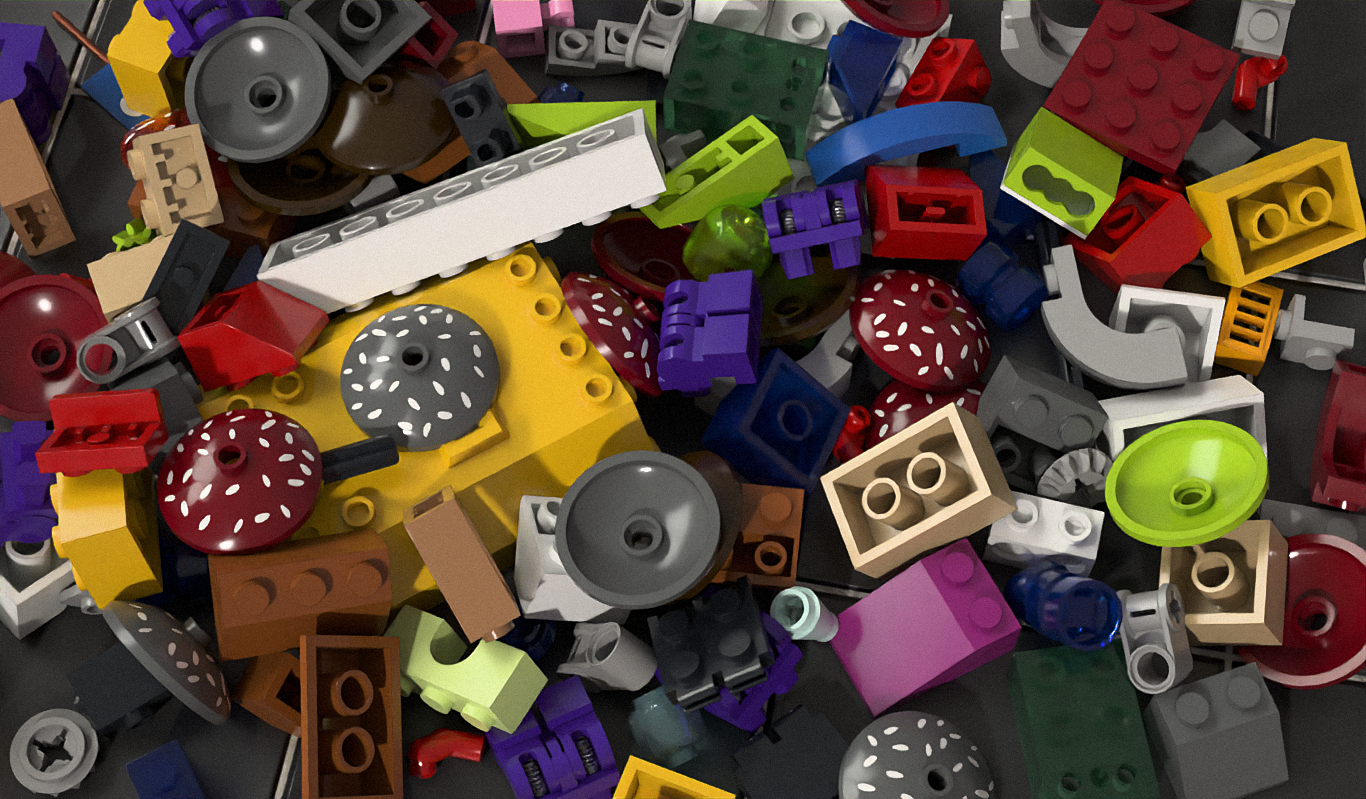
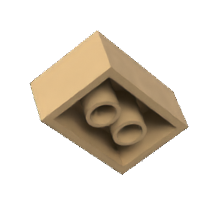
M954 402L820 477L854 569L883 582L905 571L919 560L966 538L1018 509L980 418Z

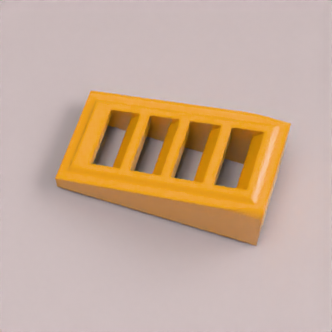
M1258 281L1240 288L1231 286L1222 315L1213 363L1258 376L1267 357L1283 289ZM1241 292L1268 300V305L1241 297ZM1241 306L1265 314L1264 318L1237 310V307ZM1236 320L1261 329L1258 332L1233 324V322ZM1230 334L1255 341L1256 346L1229 338Z

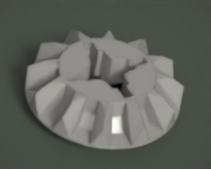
M1085 448L1070 452L1055 461L1043 474L1037 487V497L1092 509L1098 502H1106L1105 483L1113 463L1104 452L1098 449ZM1077 478L1081 481L1082 486L1078 491L1075 489V479Z
M50 709L31 717L18 730L10 748V765L18 781L34 794L38 792L57 797L60 792L70 788L79 789L81 781L88 773L95 772V761L97 753L101 748L95 730L92 729L91 723L84 716L68 709ZM61 741H65L63 747L73 759L71 761L56 759L51 766H48L49 759L38 746L57 748Z

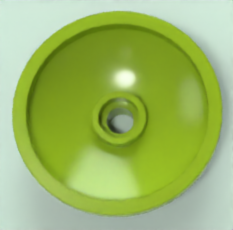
M1214 420L1181 421L1162 426L1141 436L1118 456L1107 475L1105 499L1115 523L1131 537L1156 546H1194L1213 541L1228 534L1251 517L1266 495L1269 485V467L1260 444L1241 428Z

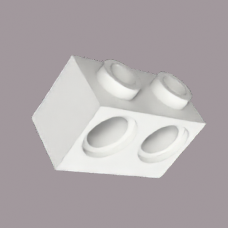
M1011 491L1018 509L989 525L982 560L1085 584L1096 561L1105 512Z

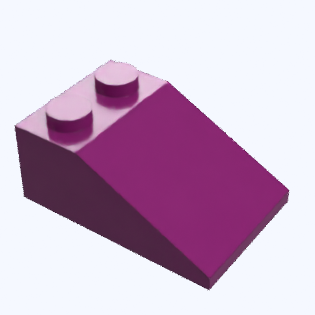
M964 538L919 560L837 615L839 628L836 635L829 642L875 720L1013 650L1022 627L967 538Z

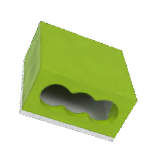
M1041 107L1013 146L1000 189L1085 240L1116 198L1124 157Z

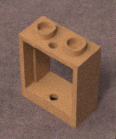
M13 98L0 103V203L30 258L73 242L76 238L41 154Z
M452 485L446 486L403 511L404 527L470 643L482 637L485 643H488L511 631L515 626L512 620L521 616L515 597Z

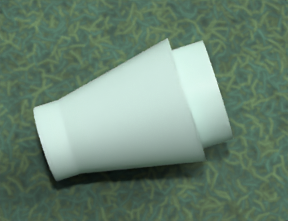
M795 586L785 589L772 602L770 616L785 628L793 640L827 642L838 631L839 622L836 615L830 612L815 593L806 587Z

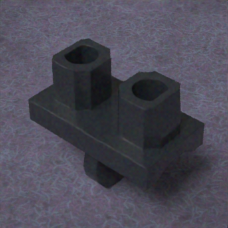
M487 68L468 78L447 84L441 88L440 93L478 168L524 152L526 147L507 111V102L505 98L500 97Z

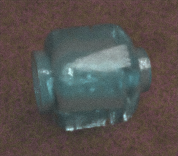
M663 686L632 701L635 710L628 715L627 725L645 761L658 763L665 760L669 769H672L699 755L695 745L704 740L708 732L699 710L685 714L684 707L681 708L680 704L672 705L665 694Z

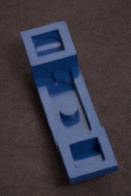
M931 102L893 109L860 120L817 143L805 153L816 188L856 179H860L861 182L865 181L864 166L949 145H955L959 156L963 157L1007 146V138L993 108L990 106L969 102Z

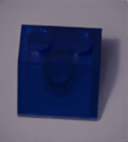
M775 348L759 362L757 383L737 384L721 400L701 443L713 453L728 460L735 467L736 471L752 484L804 489V494L813 492L851 408L780 348Z

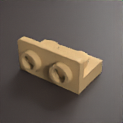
M199 123L138 136L132 140L134 150L127 151L128 162L134 180L142 179L147 199L141 200L140 204L148 230L155 229L157 237L160 235H172L175 233L182 218L201 227L224 222Z

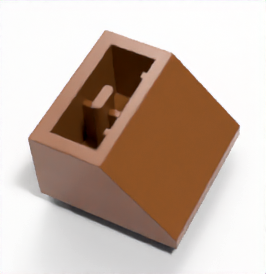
M741 483L743 489V513L739 532L729 557L710 583L735 586L737 585V578L747 575L753 588L783 591L795 587L804 489Z

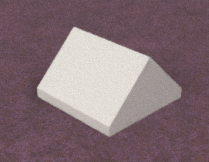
M1122 284L1109 318V328L1123 333L1139 334L1177 326L1188 378L1184 385L1208 381L1211 377L1225 298Z

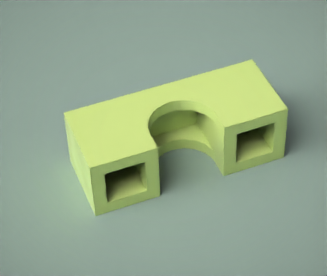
M407 604L403 606L384 634V636L399 637L402 696L408 697L411 692L417 693L426 704L444 714H448L451 709L460 712V715L471 725L485 732H488L494 726L513 734L548 681L525 651L497 640L485 643L482 638L474 652L465 660L457 663L467 649V646L444 619Z

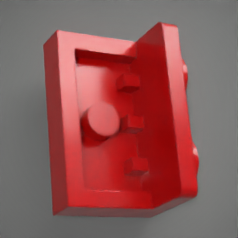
M946 37L933 38L895 103L896 108L931 102H969L979 104L983 95L987 93L990 87L992 77L975 40ZM949 145L941 148L954 149L955 145Z
M155 388L54 395L49 401V408L55 430L35 452L40 474L62 472V475L65 477L83 476L93 470L115 469L118 473L129 474L145 469L169 439L158 390Z

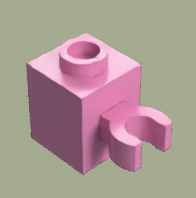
M492 0L498 52L504 59L545 54L543 31L547 30L549 25L575 28L572 0H550L544 4H540L539 0Z

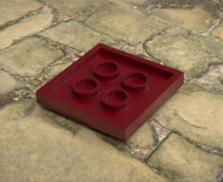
M1105 0L1043 108L1113 151L1173 179L1237 65L1240 55L1122 0Z

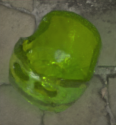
M738 204L719 206L707 213L689 235L682 252V259L686 268L702 282L708 281L709 274L722 273L727 267H731L736 271L753 270L758 282L763 272L770 266L773 257L764 220L753 210Z

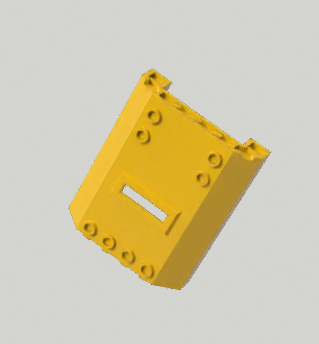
M530 241L515 245V251L503 258L489 261L486 256L468 262V267L456 275L441 278L439 273L420 280L421 284L407 293L393 295L392 291H388L374 298V301L368 306L357 311L346 312L330 320L317 337L318 343L308 349L301 358L302 364L296 370L286 375L273 377L271 372L257 376L250 384L234 391H228L224 386L205 392L201 384L197 386L204 401L195 406L203 420L236 409L257 408L275 411L301 424L313 437L319 452L369 439L351 419L345 407L340 387L341 368L345 355L356 336L369 323L397 308L416 304H434L446 306L466 314L487 333L497 354L500 368V383L495 402L480 421L478 428L457 440L443 444L436 450L425 452L398 450L399 462L396 465L323 485L321 497L312 515L294 534L282 541L286 542L374 528L388 546L393 601L385 633L405 604L422 611H427L446 601L404 527L403 511L451 484L496 565L502 571L515 564L519 509L523 495L564 498L575 480L587 469L603 459L629 451L646 450L661 452L654 439L650 436L648 437L634 402L637 401V395L633 386L621 375H616L607 360L600 354L581 329L564 299L561 287L559 286L562 280L556 265L549 256L542 259ZM409 358L406 364L415 366L411 358ZM239 458L232 459L228 461L226 464H233L236 461H238Z

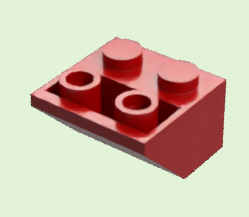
M883 164L865 166L873 257L968 261L986 237L987 229L982 189L961 169Z
M258 280L214 294L177 338L205 392L224 386L228 391H234L250 384L257 376L271 372L273 377H280L296 370L302 364L301 358L307 350L318 343L317 337L330 319L326 311Z

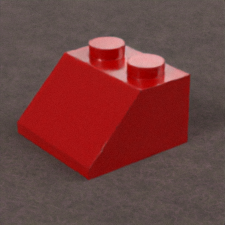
M1129 176L1118 186L1115 200L1085 240L1070 232L1063 238L1064 246L1072 244L1074 257L1118 295L1122 284L1162 289L1164 283L1181 266L1188 264L1198 255L1199 249L1212 236L1182 194Z

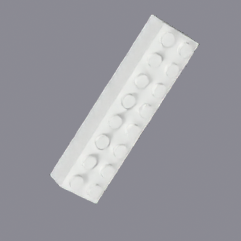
M641 108L273 243L264 258L257 277L260 281L326 311L327 314L345 308L346 312L357 311L371 304L374 301L373 297L388 291H392L393 295L407 293L421 284L420 280L438 273L441 278L456 275L468 267V262L485 256L489 261L503 258L515 251V245L534 239L535 243L553 240L564 232L563 228L582 222L584 226L600 223L611 216L612 210L630 204L631 208L647 206L659 199V193L667 191L664 162L644 109Z

